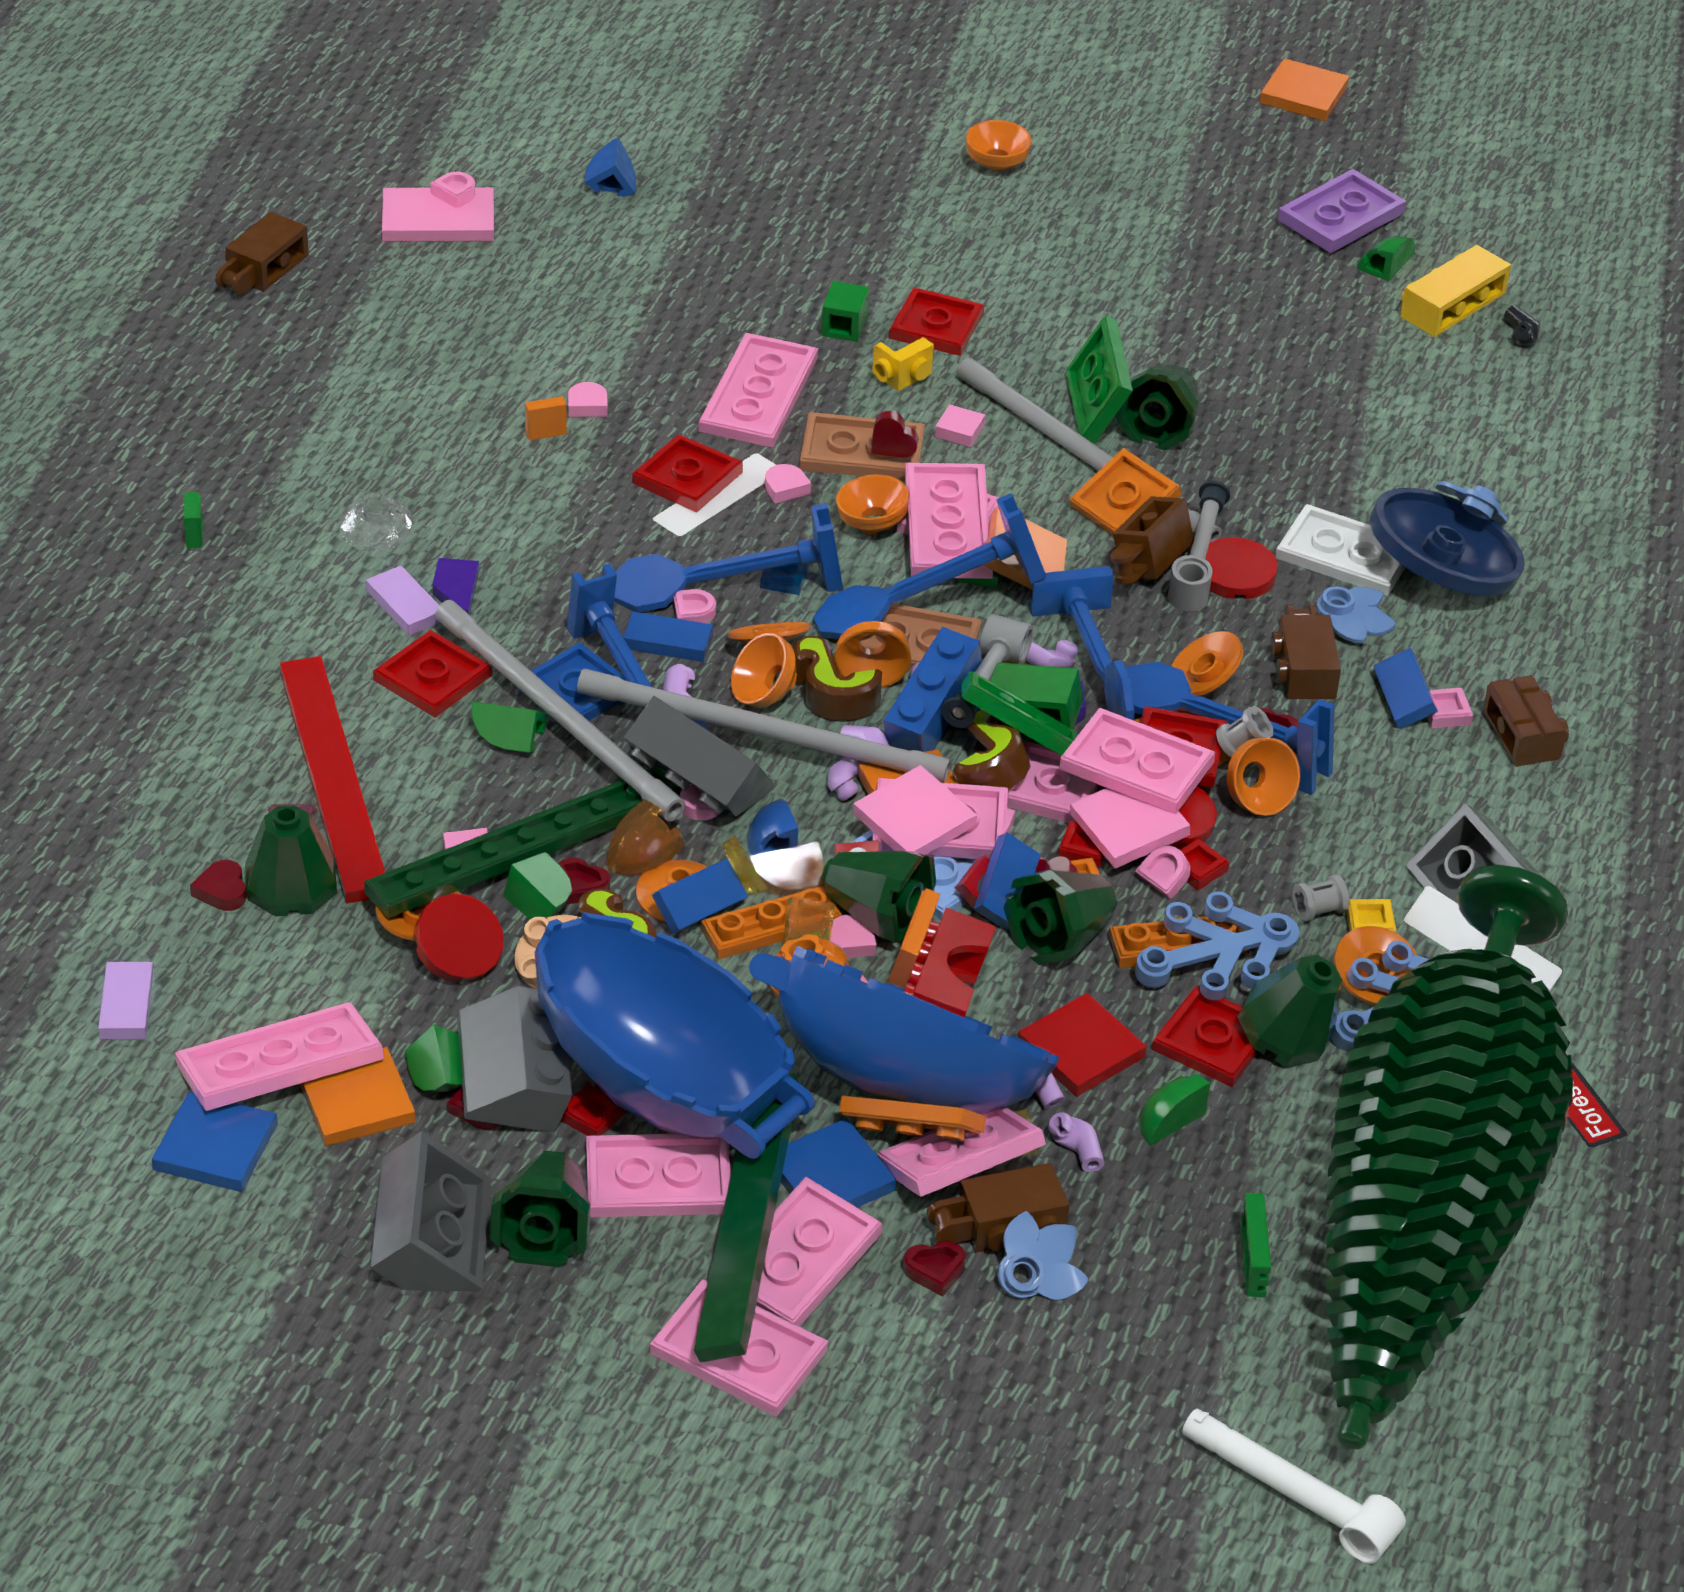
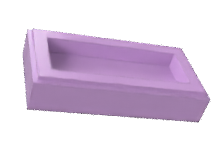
M402 566L366 579V591L408 636L440 623L436 619V610L439 604Z
M107 962L98 1027L100 1039L147 1038L154 977L153 962Z

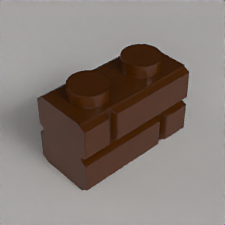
M1532 675L1516 677L1512 681L1509 679L1491 681L1487 686L1483 712L1513 764L1518 767L1535 764L1537 761L1542 763L1559 760L1562 757L1564 743L1569 738V729L1566 720L1562 717L1558 718L1552 709V699L1549 692L1541 690Z

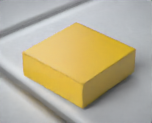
M1349 899V908L1346 912L1349 932L1359 927L1377 926L1396 933L1391 899Z

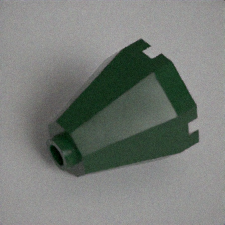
M1177 365L1150 367L1130 379L1133 391L1115 417L1131 441L1142 444L1144 439L1159 443L1155 448L1167 450L1187 439L1192 434L1199 402L1197 381L1189 369Z
M296 805L275 807L265 815L245 862L248 901L275 917L288 916V911L300 910V915L313 914L337 894L334 855L310 814Z
M914 851L838 852L834 859H829L825 864L822 882L825 884L827 896L876 935L893 942H900L905 937L922 891H925L926 888L932 891L935 889L934 857Z
M1047 870L1013 879L1010 889H1016L1014 895L1006 899L1004 911L1013 943L1021 950L1027 946L1038 954L1030 958L1038 965L1063 961L1076 956L1113 917L1117 900L1113 886L1101 875Z
M1319 955L1305 956L1258 980L1254 984L1238 1015V1019L1252 1048L1262 1054L1267 1049L1277 1054L1275 1061L1285 1067L1312 1063L1320 1059L1334 1032L1338 1015L1342 978L1335 964Z
M545 1150L525 1165L494 1194L491 1204L490 1239L498 1247H500L502 1242L509 1248L508 1256L516 1263L560 1268L568 1262L570 1255L576 1251L577 1255L587 1249L590 1235L591 1205L579 1166L564 1152Z

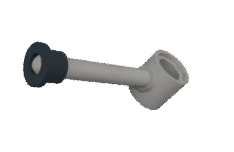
M1206 481L1200 486L1199 497L1201 498L1200 508L1202 511L1190 555L1178 558L1172 565L1168 601L1179 610L1197 611L1204 608L1208 602L1213 570L1205 558L1217 514L1223 510L1224 505L1228 503L1231 496L1228 486L1219 481Z
M991 614L986 621L980 641L981 654L986 656L975 673L990 681L997 663L1009 661L1015 664H1023L1032 644L1033 625ZM958 692L954 697L945 701L942 706V715L950 725L956 728H966L974 721V711L977 706L963 699L962 692Z

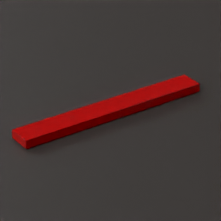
M317 656L280 662V674L329 846L335 858V867L345 902L348 904L370 900L364 893L365 881L386 872L322 657Z

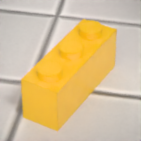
M1475 245L1405 287L1402 294L1403 303L1400 317L1436 337L1506 294L1511 264L1484 248Z

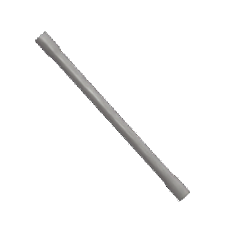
M966 358L960 363L957 369V376L979 392L989 395L1099 471L1113 458L999 380L993 372L972 358ZM1188 509L1193 537H1195L1201 514ZM1214 525L1210 542L1220 539L1222 535V529L1217 525Z
M453 600L444 601L439 605L436 610V619L457 638L468 643L635 789L642 799L664 819L673 821L682 814L685 808L683 799L661 780L655 779L590 723L484 631L465 610Z
M585 668L581 671L578 679L577 692L580 694L612 702L621 701L641 707H646L651 698L656 696L690 719L906 773L921 765L941 783H946L950 772V758L918 750H904L625 681L617 676Z

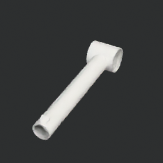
M1198 1408L1195 1409L1184 1424L1182 1434L1193 1440L1197 1445L1200 1444L1206 1449L1217 1453L1218 1456L1340 1527L1342 1530L1340 1531L1339 1538L1342 1546L1349 1554L1364 1563L1373 1564L1377 1562L1406 1525V1519L1402 1510L1387 1497L1371 1495L1361 1505L1241 1433L1230 1429L1224 1423L1208 1415L1209 1413L1203 1412Z

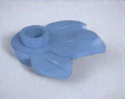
M1439 481L1435 486L1441 492L1458 497L1463 502L1462 507L1469 513L1484 520L1492 519L1500 525L1507 524L1508 518L1500 510L1501 505L1496 501L1497 494L1488 488L1477 485L1475 489H1465L1446 481Z
M1335 586L1327 588L1317 600L1316 610L1318 614L1330 615L1333 631L1347 641L1363 643L1367 635L1381 636L1387 634L1396 625L1394 620L1377 607L1383 598V592L1367 587H1354L1348 590L1344 587Z
M1027 1211L1014 1218L1008 1224L1003 1236L1006 1256L1001 1260L998 1267V1281L1002 1289L1010 1296L1021 1299L1039 1294L1050 1300H1062L1079 1292L1088 1282V1278L1081 1270L1068 1264L1076 1243V1227L1054 1224L1039 1230L1037 1223ZM1016 1266H1022L1028 1271L1029 1278L1026 1283H1020L1014 1278L1013 1271Z

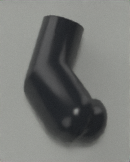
M1517 305L1510 306L1504 314V320L1514 327V341L1521 347L1535 344L1539 336L1540 323Z

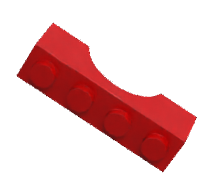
M946 907L940 923L933 920L930 922L904 992L961 1017H965L974 989L965 983L975 984L996 926Z

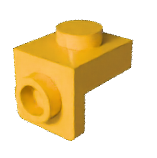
M922 337L895 352L880 342L874 345L872 373L880 381L887 383L897 391L917 381H922L932 374L934 344Z

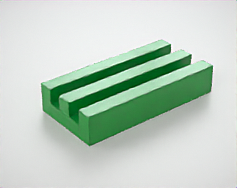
M1245 1193L1240 1227L1247 1297H1266V1286H1268L1269 1274L1271 1272L1265 1196L1264 1193Z

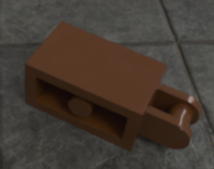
M269 212L225 247L226 263L217 271L215 277L216 285L222 288L232 287L233 292L239 295H243L250 288H255L262 292L266 291L309 256L307 226L274 212Z
M1151 496L1113 533L1116 549L1110 556L1112 563L1117 565V571L1114 574L1117 583L1129 584L1138 579L1141 581H1151L1159 578L1193 543L1194 537L1186 499Z
M1285 605L1284 615L1280 617L1279 630L1273 631L1271 635L1272 656H1279L1276 663L1277 683L1284 684L1286 699H1336L1341 666L1330 615H1317L1315 605H1308L1307 609H1294L1293 605Z
M1046 1163L961 1180L959 1197L934 1202L928 1207L926 1215L929 1222L936 1225L934 1235L938 1242L951 1241L956 1243L970 1240L975 1253L988 1250H1005L1003 1236L1008 1224L1025 1211L1033 1217L1039 1230L1054 1224L1067 1225L1070 1204L1052 1163Z

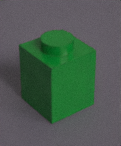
M832 281L822 307L821 336L858 342L868 317L870 287Z

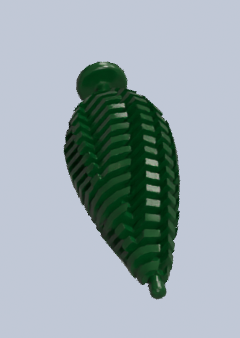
M1506 865L1479 867L1464 877L1457 893L1459 910L1469 925L1488 937L1484 950L1468 948L1444 952L1425 961L1394 981L1388 996L1381 997L1371 1010L1368 1023L1360 1026L1354 1038V1049L1350 1050L1346 1063V1074L1342 1076L1339 1098L1337 1099L1335 1109V1125L1332 1132L1331 1155L1328 1164V1177L1331 1176L1327 1184V1201L1334 1200L1326 1212V1225L1335 1223V1225L1329 1230L1325 1239L1326 1249L1332 1247L1336 1253L1327 1255L1326 1266L1333 1278L1326 1279V1290L1333 1302L1326 1303L1327 1315L1333 1326L1328 1328V1335L1333 1350L1329 1356L1331 1378L1333 1382H1336L1333 1387L1337 1407L1344 1406L1347 1409L1345 1419L1341 1421L1337 1437L1338 1441L1349 1449H1361L1367 1444L1371 1431L1370 1423L1383 1421L1392 1413L1396 1403L1406 1398L1417 1383L1416 1379L1434 1359V1353L1438 1348L1432 1343L1444 1341L1447 1335L1453 1333L1466 1318L1450 1320L1452 1317L1469 1311L1477 1302L1484 1290V1285L1500 1262V1258L1519 1232L1528 1211H1530L1538 1195L1540 1184L1544 1183L1551 1169L1552 1158L1556 1156L1561 1143V1135L1564 1132L1568 1118V1109L1571 1106L1573 1095V1077H1571L1573 1067L1571 1054L1565 1056L1570 1041L1561 1029V1027L1567 1025L1544 982L1541 980L1532 983L1531 979L1536 978L1531 969L1513 959L1512 953L1515 945L1542 944L1558 936L1567 920V901L1559 889L1541 875L1520 867Z

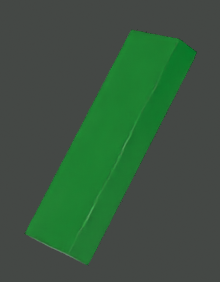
M969 671L962 682L963 699L1061 756L1078 736L1077 731L973 671Z

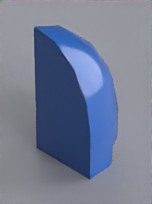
M617 137L606 144L589 162L585 183L598 193L602 190L605 192H617V196H627L635 193L636 176L628 153Z
M783 799L770 802L761 808L749 826L747 843L755 866L797 858L798 825L787 802Z

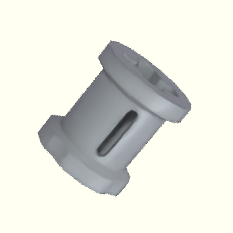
M1252 706L1245 709L1243 716L1232 724L1221 725L1216 731V736L1220 747L1232 758L1238 747L1246 741L1261 737L1271 738L1274 731L1267 715L1260 708Z
M1338 874L1330 875L1324 882L1311 885L1299 883L1293 886L1292 899L1294 908L1302 921L1313 920L1315 915L1335 911L1337 914L1348 911L1349 893L1344 880Z

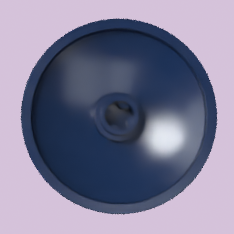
M1396 488L1386 491L1378 498L1370 515L1371 530L1381 546L1394 559L1414 573L1451 590L1479 596L1501 595L1515 587L1524 570V556L1512 536L1494 520L1481 519L1466 511L1462 507V501L1425 489Z

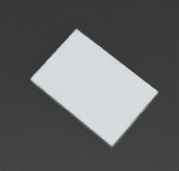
M1308 504L1304 506L1277 547L1275 556L1277 559L1359 587L1379 590L1386 596L1389 595L1405 569V566L1394 559L1377 541L1370 525Z

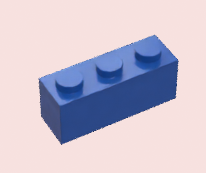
M945 627L940 629L884 719L885 737L889 746L909 751L927 752L934 750L949 725L942 715L943 704L947 699L954 697L956 693L962 692L963 680L969 671L975 672L982 662L979 640Z

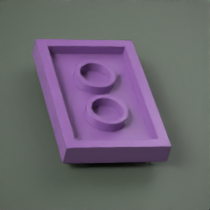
M1351 169L1280 207L1278 221L1326 251L1333 253L1402 215L1405 212L1406 201L1356 170Z

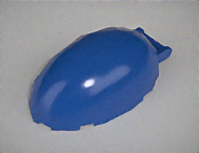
M583 912L581 918L564 923L558 919L549 921L534 951L538 998L561 1047L614 1104L660 1130L705 1140L723 1138L742 1154L753 1159L758 1158L765 1151L766 1143L798 1115H806L814 1108L815 1101L812 1094L789 1076L795 1064L793 1049L788 1048L780 1037L781 1027L772 1013L766 1015L751 1000L753 993L731 972L679 939L659 931L657 936L654 937L632 928L634 921L627 918ZM775 1099L783 1103L756 1128L753 1129L751 1127Z
M797 946L791 961L779 956L759 953L751 959L749 964L750 973L755 979L780 989L779 1007L787 1030L815 1063L835 1078L873 1099L957 1107L978 1114H986L1030 1098L1055 1069L1060 1059L1059 1056L1052 1053L1049 1055V1051L1012 1035L1009 1037L1001 1034L999 1039L989 1036L992 1026L966 1015L961 1017L904 992L905 989L892 983L886 985L872 978L869 979L868 983L861 981L863 971L847 964L842 966L827 959L824 965L827 956L810 949L806 950Z

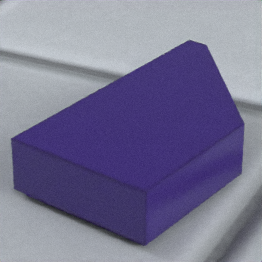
M438 558L432 584L433 595L442 603L447 600H453L470 615L479 575V561Z

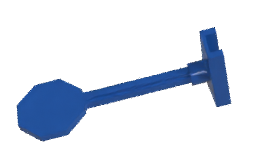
M1012 493L996 499L1006 532L990 538L991 542L897 582L889 588L882 589L881 587L854 585L829 596L813 616L822 638L839 639L847 629L856 624L868 621L880 622L890 609L892 603L909 598L996 559L1001 561L1015 555L1031 583L1046 578V573L1023 513L1018 509Z
M828 503L811 506L813 539L797 541L798 545L688 567H682L680 563L659 554L628 559L615 571L617 581L614 602L635 612L664 608L674 600L675 594L680 590H684L685 586L689 583L800 562L802 565L818 563L827 592L844 590Z
M610 563L603 565L602 576L587 581L583 579L580 572L572 574L567 630L573 639L599 632L625 679L629 682L652 687L615 624L613 607L617 574ZM691 719L692 721H694L695 723L709 731L705 722Z
M1110 566L1047 572L1046 578L1031 583L1033 588L1032 601H1028V607L1032 617L1067 613L1073 618L1094 668L1104 682L1107 711L1134 721V704L1130 677L1122 660L1112 662L1090 613V610L1111 608L1113 573Z
M1161 662L1125 667L1130 677L1135 713L1142 715L1144 706L1169 711L1184 709L1203 717L1228 721V724H1232L1243 716V711L1191 694V688L1183 670ZM1320 699L1298 721V727L1291 726L1288 728L1271 722L1274 731L1271 738L1283 741L1297 754L1300 767L1298 790L1310 795L1316 791L1317 772L1327 777L1333 773L1335 705Z

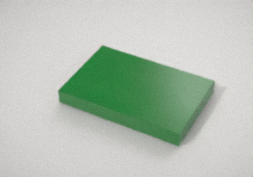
M1106 315L1101 319L1066 369L1078 432L1093 444L1096 443L1133 391L1118 322L1116 319Z

